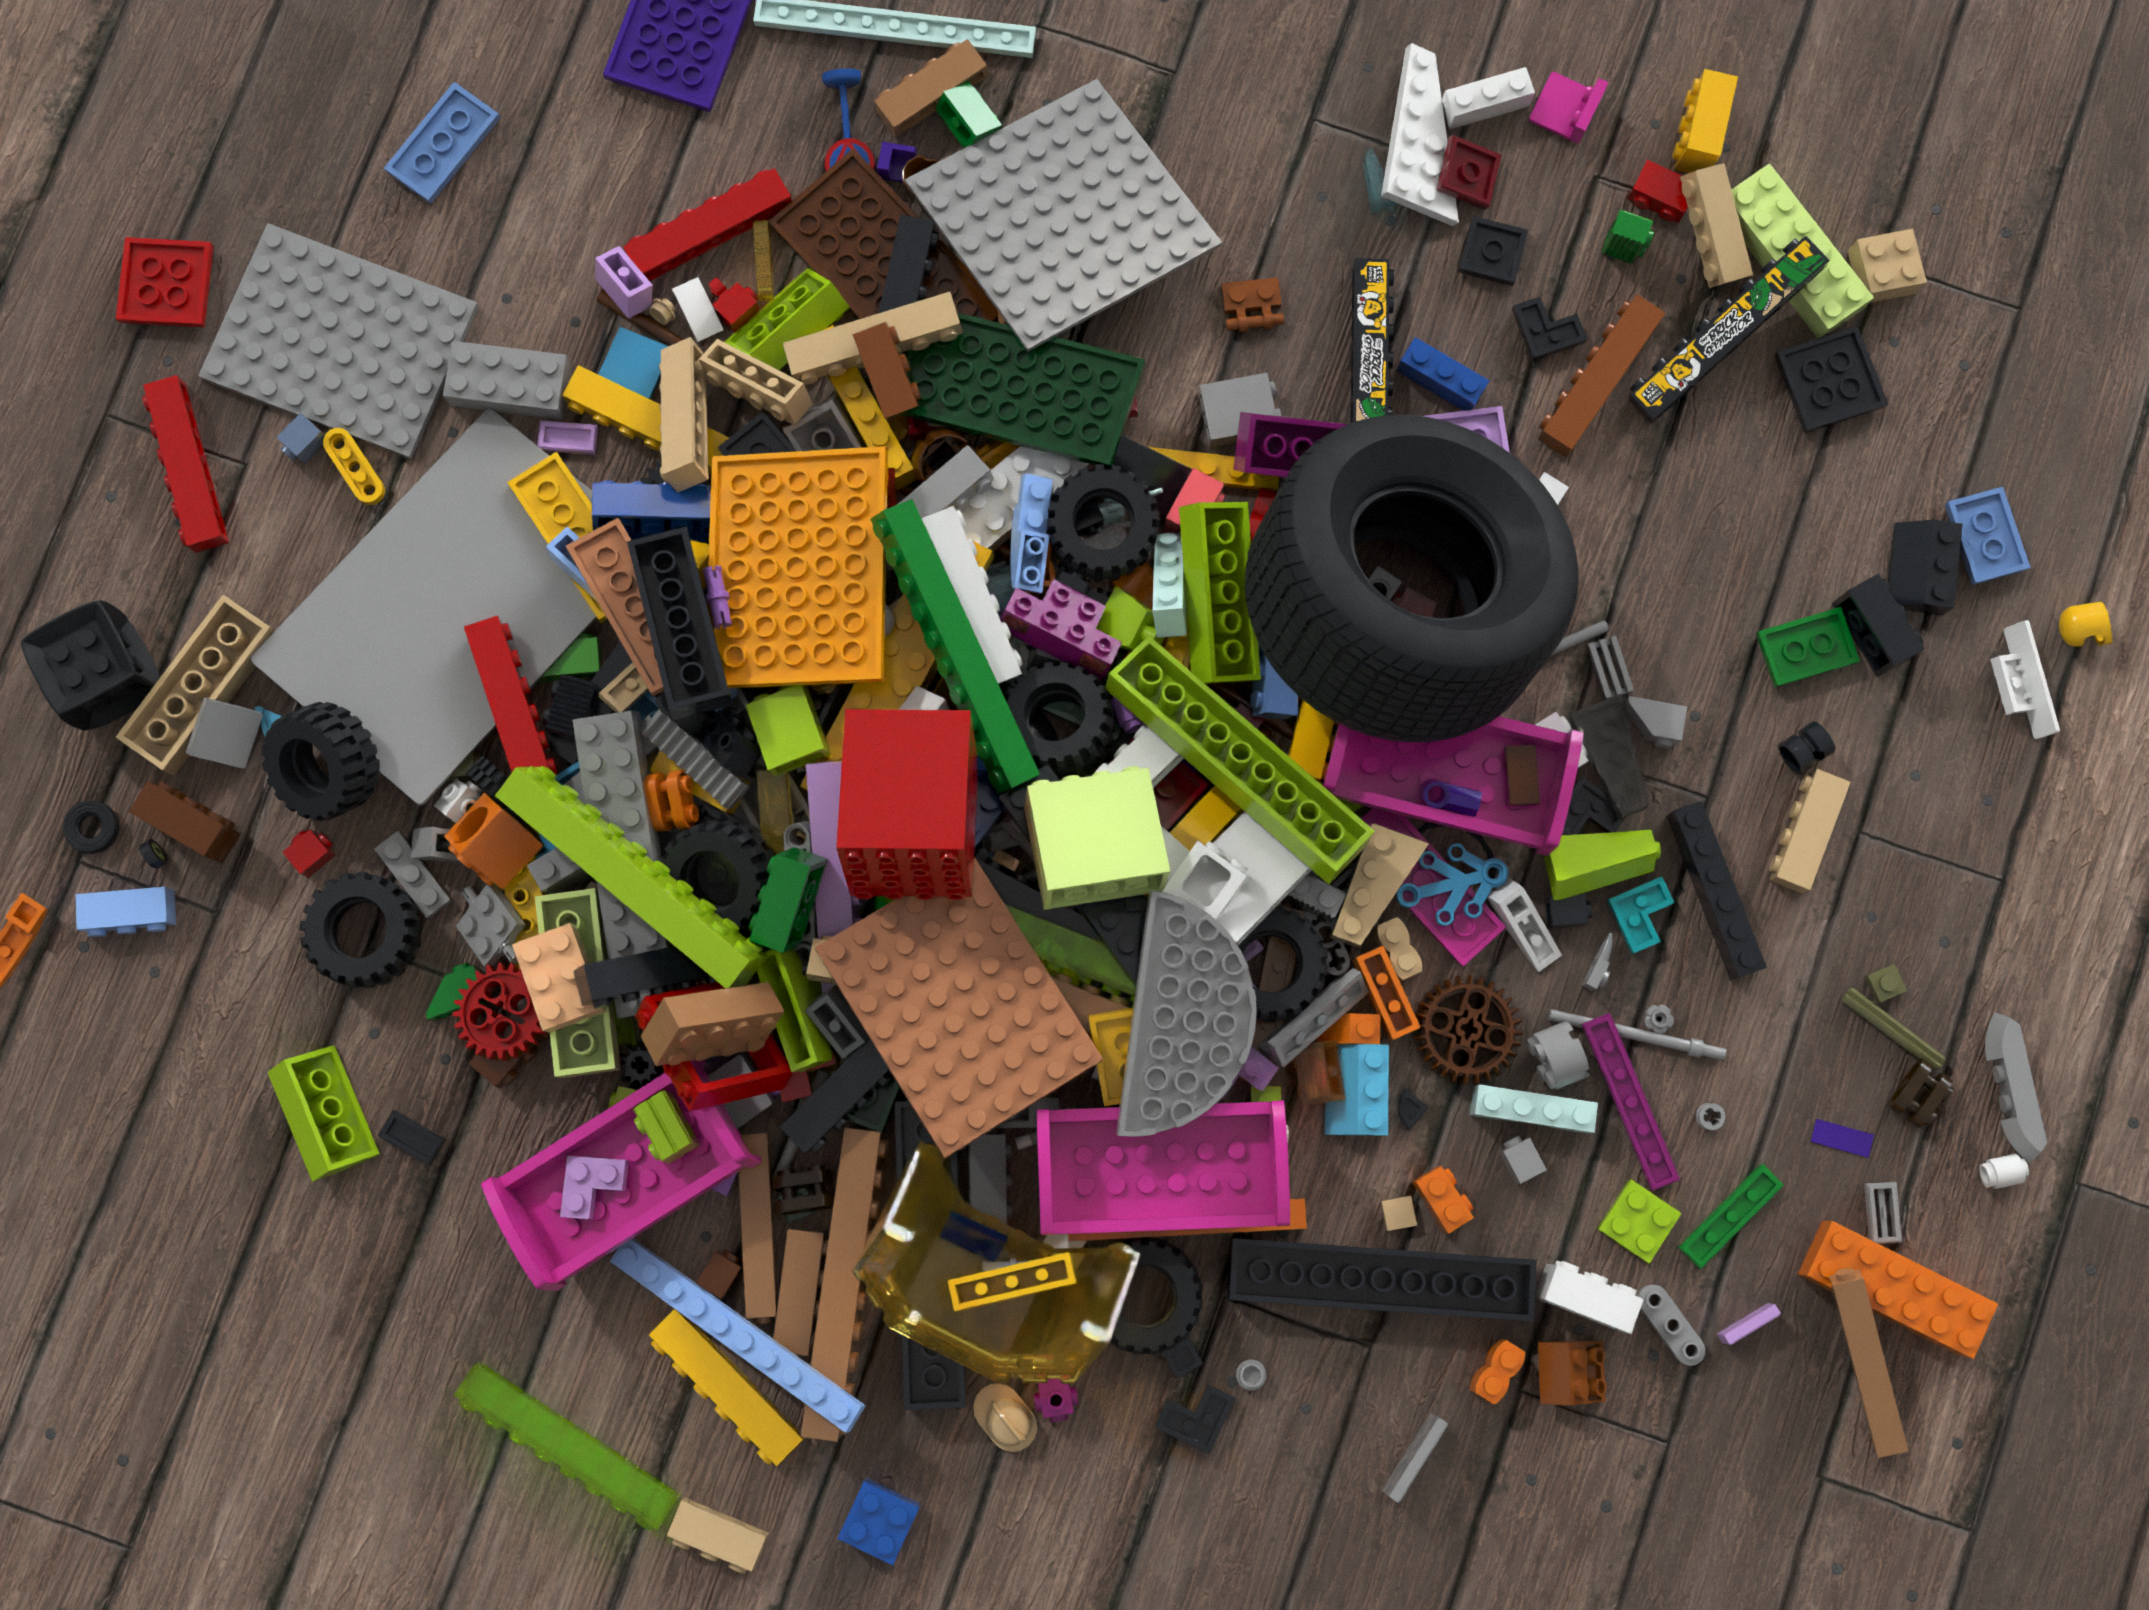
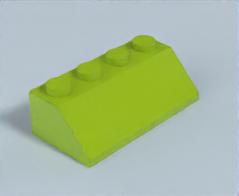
M807 268L724 342L780 371L788 363L783 346L784 342L826 329L832 323L839 321L843 317L844 312L850 307L831 281Z
M335 1045L285 1059L267 1072L312 1182L338 1174L380 1154Z

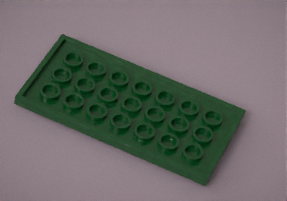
M958 312L963 334L957 335V338L952 341L942 342L940 340L931 343L923 350H908L906 357L911 371L906 373L910 383L916 382L922 398L917 400L919 406L898 413L899 415L1092 465L1104 464V468L1107 469L1112 467L1146 366L1145 359L1054 337L1028 352L1009 325Z

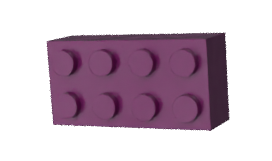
M1240 412L1233 470L1286 477L1295 462L1314 443L1348 424Z

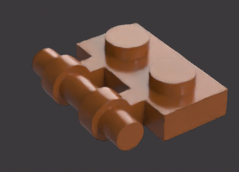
M1278 277L1221 284L1224 314L1236 313V318L1226 319L1227 331L1238 330V332H1247L1248 328L1263 327L1265 330L1273 329L1275 325H1284L1283 313L1272 314L1271 309L1281 308L1282 305ZM1261 310L1262 315L1246 317L1245 312Z

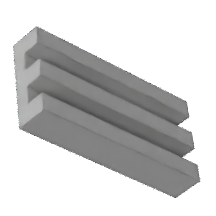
M1613 636L1595 643H1588L1586 646L1604 700L1633 692L1634 689L1617 637ZM1608 645L1611 647L1624 686L1622 689L1607 647ZM1598 648H1601L1602 655L1614 688V691L1610 692L1609 686L1596 650Z
M1897 1182L1865 1183L1864 1192L1869 1239L1878 1244L1902 1243ZM1887 1188L1893 1237H1888L1884 1189ZM1874 1189H1876L1877 1193V1204L1881 1236L1879 1238L1877 1229Z

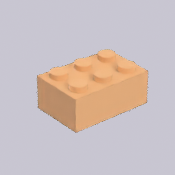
M568 923L512 944L542 1031L551 1033L606 1012L605 1007L594 1009L593 1004L582 1006L573 971L583 964H588L589 960L577 926Z

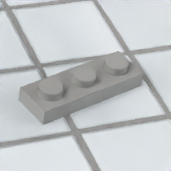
M397 831L374 848V850L425 917L430 919L450 904L452 899L424 862L411 858V845L401 832Z

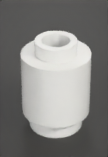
M2017 1154L1988 1159L1986 1163L1980 1164L1979 1167L1981 1180L1987 1188L1993 1187L1998 1189L2022 1184L2025 1182L2026 1176L2029 1175L2027 1162Z

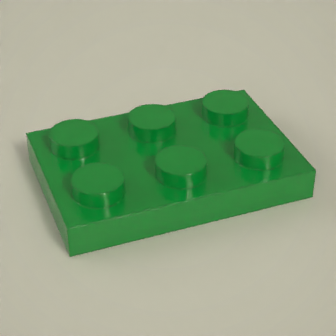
M1841 607L1760 630L1756 633L1774 688L1860 662Z

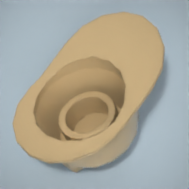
M1001 1383L989 1384L980 1390L973 1404L974 1416L990 1439L999 1448L1009 1452H1017L1027 1448L1035 1439L1037 1420L1025 1402L1011 1387Z

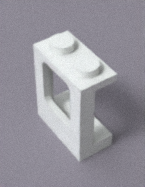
M1197 841L1162 892L1180 897L1198 906L1218 921L1245 882L1249 884L1252 878L1245 874L1248 868L1233 858L1231 862H1228L1221 857L1224 851L1210 841L1206 845ZM1203 856L1211 857L1231 873L1230 879L1210 906H1204L1183 890L1184 882Z

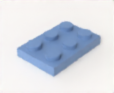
M2003 486L1948 501L1944 504L1950 522L1963 524L1960 552L1972 585L2023 572L2031 568Z

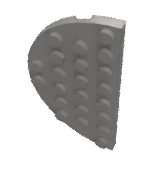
M1149 890L1116 1130L1117 1136L1136 1137L1154 1135L1157 1132L1181 1127L1208 1111L1233 1085V1080L1247 1060L1256 1027V995L1248 970L1249 967L1232 936L1217 920L1198 906L1180 897L1155 890Z

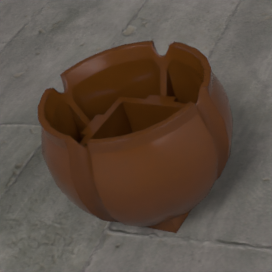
M937 428L926 433V439H919L913 449L911 456L913 474L917 480H922L923 483L935 473L924 460L943 443L947 445L954 455L967 445L976 454L975 447L972 443H967V437L954 429Z

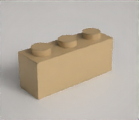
M686 1497L681 1500L667 1533L668 1537L673 1538L672 1543L687 1550L692 1546L701 1550L700 1555L706 1559L717 1561L720 1558L730 1562L728 1567L740 1573H746V1570L751 1572L754 1570L769 1535V1532Z

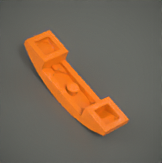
M24 893L19 895L5 916L8 921L0 932V988L27 953L48 910Z

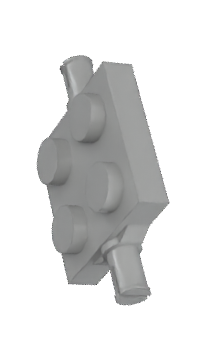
M493 884L491 887L486 885L479 895L475 893L471 886L464 888L461 894L469 903V908L456 927L484 967L486 965L494 967L503 955L507 957L510 963L518 964L512 944L515 943L517 935L526 924L496 884Z

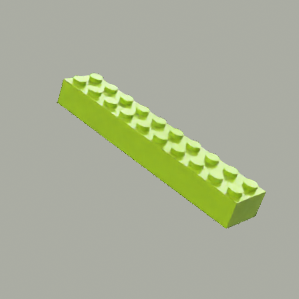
M1150 636L1141 642L1109 673L1105 688L1111 695L1326 883L1330 884L1369 843L1375 832L1369 825Z
M545 766L516 767L495 795L500 801L724 988L744 986L749 982L768 957L761 951L763 947L760 944L749 941L750 937L746 939L738 932L740 928L728 918L722 919L716 914L715 906L705 899L699 900L693 895V889L690 885L682 880L677 881L669 875L670 869L657 860L654 862L646 856L647 850L637 842L633 841L631 843L623 836L624 831L614 823L610 822L608 824L600 817L602 813L596 807L588 803L585 805L577 798L579 794L570 786H562L555 780L556 775Z

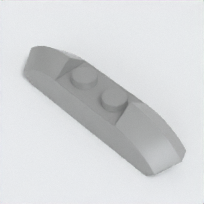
M1995 1012L1986 1033L1985 1053L1987 1061H1994L1995 1066L1992 1068L1995 1082L1999 1083L2001 1091L1999 1104L2002 1112L2006 1113L2007 1119L2000 1121L2004 1133L2013 1148L2030 1163L2043 1151L2047 1144V1139L2021 1026L2013 1019Z

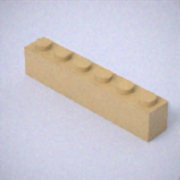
M951 292L784 342L783 346L792 377L804 383V385H808L826 375L838 376L845 373L846 369L856 366L859 368L865 367L852 334L887 322L889 327L895 326L900 339V343L896 344L899 355L911 349L916 351L923 350L931 343L940 340L948 342L956 339L957 335L963 334Z
M691 337L662 349L661 363L659 364L661 372V383L659 384L661 392V404L659 405L661 425L659 429L661 433L660 453L662 456L660 474L662 479L667 484L669 483L677 492L708 480L706 373L699 360L704 353Z

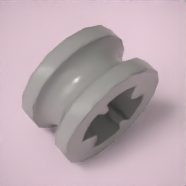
M1714 1103L1702 1104L1696 1110L1695 1115L1699 1126L1707 1130L1719 1129L1725 1123L1726 1118L1723 1108ZM1707 1109L1717 1113L1718 1117L1714 1118L1716 1121L1714 1124L1704 1120V1115H1708L1705 1112Z

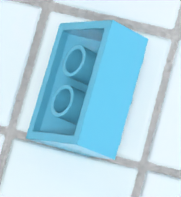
M1325 1045L1324 1135H1388L1389 1045Z

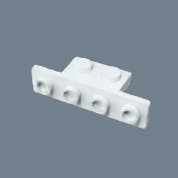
M2021 621L2004 628L2003 631L2010 654L1998 656L1990 660L2006 715L2027 712L2034 739H2040L2060 732L2029 621Z

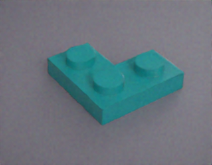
M1662 876L1607 900L1631 955L1661 942L1648 915L1675 903Z

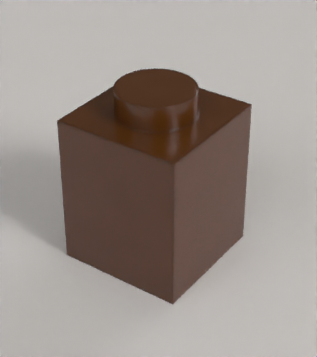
M725 1250L724 1253L716 1251L696 1284L720 1299L726 1298L743 1270V1266L739 1264L741 1258L728 1250Z

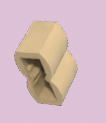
M1398 917L1374 928L1375 943L1377 947L1384 946L1400 982L1422 972L1421 958L1415 948L1409 944L1408 930Z

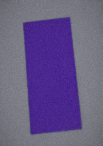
M1816 1119L1811 1142L1869 1158L1874 1135Z

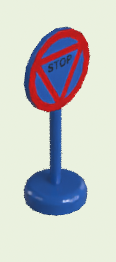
M846 68L824 72L822 74L823 84L828 88L839 89L844 134V139L837 141L829 148L825 156V170L827 171L851 149H854L874 170L875 159L872 151L864 142L851 138L846 88L854 87L861 82V71Z

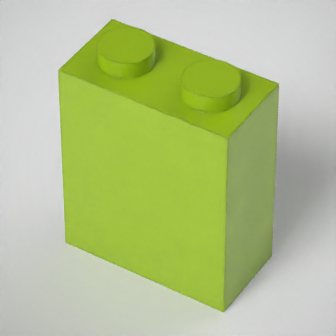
M804 685L783 686L779 692L771 695H759L753 699V702L746 704L767 770L775 777L831 755L810 692Z

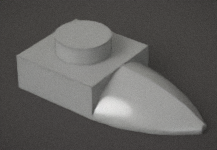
M1612 933L1607 935L1581 984V987L1589 991L1596 990L1598 986L1602 988L1610 975L1607 968L1610 964L1608 960L1612 950Z

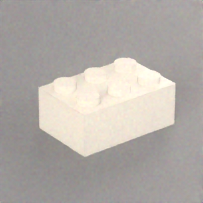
M1556 1261L1555 1265L1546 1264L1535 1293L1536 1299L1614 1330L1632 1334L1644 1300L1635 1296L1637 1290L1622 1284L1613 1283L1612 1286L1607 1285V1278L1592 1272H1585L1584 1275L1579 1274V1267L1564 1261Z

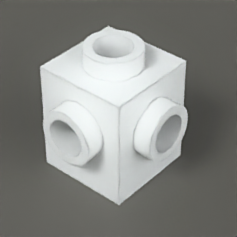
M456 778L452 784H449L443 790L442 796L434 806L457 823L481 797L480 795L483 791L471 781H468L465 785Z

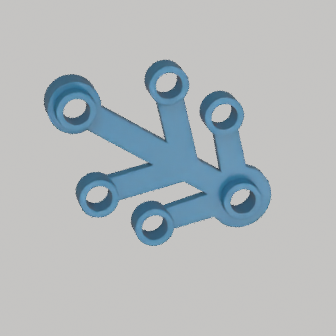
M1459 843L1452 844L1447 850L1448 859L1452 862L1462 861L1476 870V872L1465 874L1438 859L1435 853L1425 851L1418 860L1420 867L1425 870L1433 869L1448 879L1420 887L1412 883H1406L1396 892V900L1400 906L1412 908L1422 898L1452 891L1444 907L1435 914L1436 923L1445 927L1453 922L1454 912L1468 887L1481 883L1473 900L1467 902L1463 908L1467 918L1475 919L1481 915L1482 905L1491 889L1502 886L1508 879V868L1503 861L1497 858H1490L1484 861L1466 851L1463 845ZM1452 848H1459L1461 850V857H1453L1451 854ZM1425 855L1432 857V865L1428 866L1423 863ZM1490 868L1497 870V878L1492 879L1489 877L1488 870ZM1403 892H1411L1413 895L1412 901H1405L1402 897ZM1470 904L1477 906L1478 913L1476 915L1468 912ZM1441 912L1449 914L1450 919L1448 922L1444 923L1440 920L1439 915Z

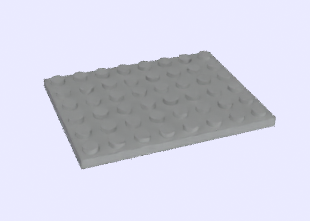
M267 223L198 377L203 381L292 415L298 416L302 413L309 421L329 429H345L355 439L412 460L444 388L452 341L464 342L479 305L473 300Z

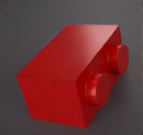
M1647 159L1627 199L1640 209H1649L1658 213L1662 219L1677 223L1680 222L1688 207L1686 197L1682 192L1680 178L1682 175Z

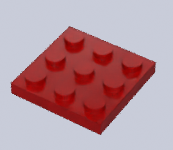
M125 237L116 320L119 323L205 328L214 245L211 242Z

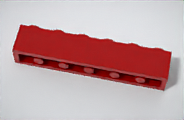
M775 167L769 171L762 170L748 182L733 185L723 195L708 198L698 208L694 210L687 209L681 212L678 218L669 223L662 222L656 225L653 231L648 234L631 238L623 248L628 257L650 282L773 218L792 199Z
M177 375L144 384L143 387L146 395L142 396V400L147 412H150L153 422L149 423L153 437L158 439L160 448L157 449V456L163 466L165 465L167 475L164 476V481L168 491L173 494L175 502L171 503V507L176 519L180 520L182 529H179L178 533L182 544L195 553L228 544L227 532L186 383Z
M497 615L464 626L511 772L516 767L545 766L555 775H559L554 759H548L545 749L550 746L544 730L540 732L538 730L536 721L540 720V716L535 703H529L527 694L531 693V689L526 676H520L518 667L522 666V662L517 649L513 651L511 649L509 640L513 639V635L508 622L503 624Z

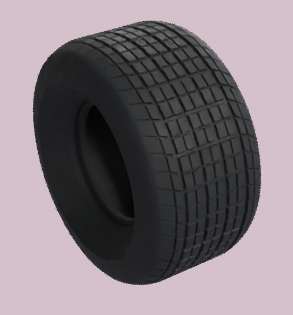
M1386 415L1362 419L1345 425L1314 443L1295 462L1255 532L1248 552L1245 569V596L1250 622L1262 651L1282 680L1301 699L1331 720L1365 735L1399 742H1433L1458 737L1485 726L1503 714L1519 698L1564 638L1573 617L1578 594V562L1572 535L1557 503L1540 480L1515 456L1486 437L1447 421L1415 415ZM1370 540H1388L1408 545L1424 553L1438 563L1455 583L1461 595L1465 615L1454 618H1431L1412 613L1397 606L1384 597L1367 579L1357 560L1354 544Z

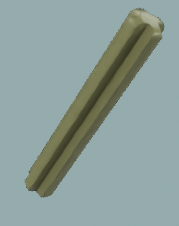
M1850 988L1844 993L1841 998L1842 1002L1915 1057L1927 1061L1933 1066V1070H1938L1944 1064L1946 1058L1854 988Z

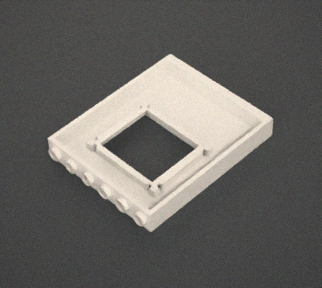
M1144 724L1135 733V740L1130 745L1123 744L1114 754L1115 759L1109 765L1103 763L1096 772H1122L1123 769L1131 766H1138L1140 769L1149 768L1154 788L1184 758ZM1246 812L1213 843L1224 851L1221 857L1228 862H1231L1233 858L1248 868L1245 874L1252 878L1249 884L1247 882L1243 884L1218 920L1237 945L1312 871ZM1161 826L1170 867L1168 883L1190 851ZM1203 856L1184 882L1183 890L1204 906H1210L1230 879L1231 873L1211 857Z

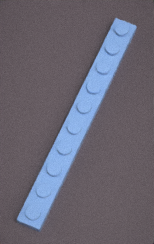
M633 1238L618 1247L610 1260L611 1263L845 1433L851 1431L866 1405Z

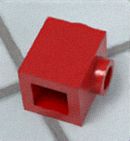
M311 829L301 831L291 840L292 844L282 851L295 869L307 878L336 856L331 849L334 844L323 832L318 834Z

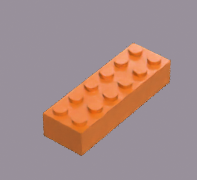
M1834 1221L1821 1222L1797 1275L1833 1292L1829 1276L1836 1275L1835 1273L1838 1270L1845 1268L1859 1269L1864 1278L1874 1314L1960 1357L1975 1358L1998 1303Z

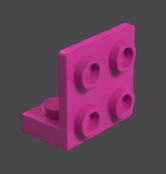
M1551 72L1529 117V121L1579 144L1609 82L1598 78L1594 87H1587L1556 72Z

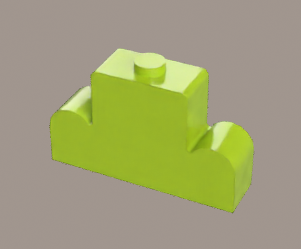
M793 948L784 953L773 949L764 952L768 957L759 967L757 973L761 983H770L785 1011L777 1022L776 1028L791 1072H804L830 1061L832 1050L828 1040L805 1012L806 1008L822 994L821 982L807 980V976L802 974L801 960Z

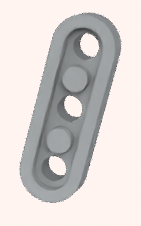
M1652 1284L1643 1286L1637 1293V1297L1644 1299L1640 1310L1678 1362L1684 1365L1693 1366L1700 1363L1705 1356V1345L1676 1304L1662 1287ZM1653 1294L1658 1297V1303L1655 1306H1652L1649 1302V1298ZM1671 1319L1677 1323V1327L1673 1331H1670L1667 1326ZM1690 1344L1695 1348V1353L1692 1356H1688L1686 1353V1347Z

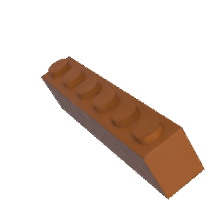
M1638 294L1632 302L1626 300L1617 313L1621 317L1617 324L1610 323L1601 337L1605 339L1602 346L1599 348L1595 345L1587 356L1586 360L1590 363L1586 369L1579 368L1571 379L1570 383L1574 385L1569 393L1564 390L1554 405L1558 407L1555 414L1552 416L1548 413L1538 427L1543 430L1538 439L1567 458L1666 313Z

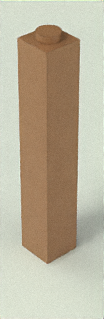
M769 1133L741 1135L750 1153L759 1156L762 1162L754 1168L745 1167L739 1171L746 1319L753 1318L754 1324L772 1323V1317L777 1315L778 1279L771 1138Z
M1845 1268L1838 1270L1835 1273L1836 1275L1829 1276L1874 1450L1878 1458L1909 1452L1864 1278L1859 1269Z

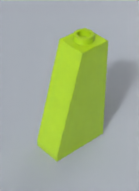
M1652 830L1561 836L1559 846L1548 856L1543 855L1553 900H1562L1653 872L1656 859L1661 857V848L1659 841L1654 840Z

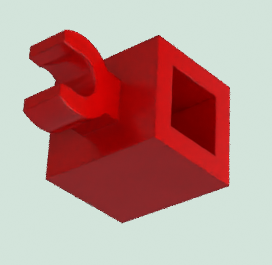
M717 277L708 284L711 288V293L718 299L712 304L716 315L733 333L759 311L757 304L759 298L748 286L744 289L737 282L727 290Z

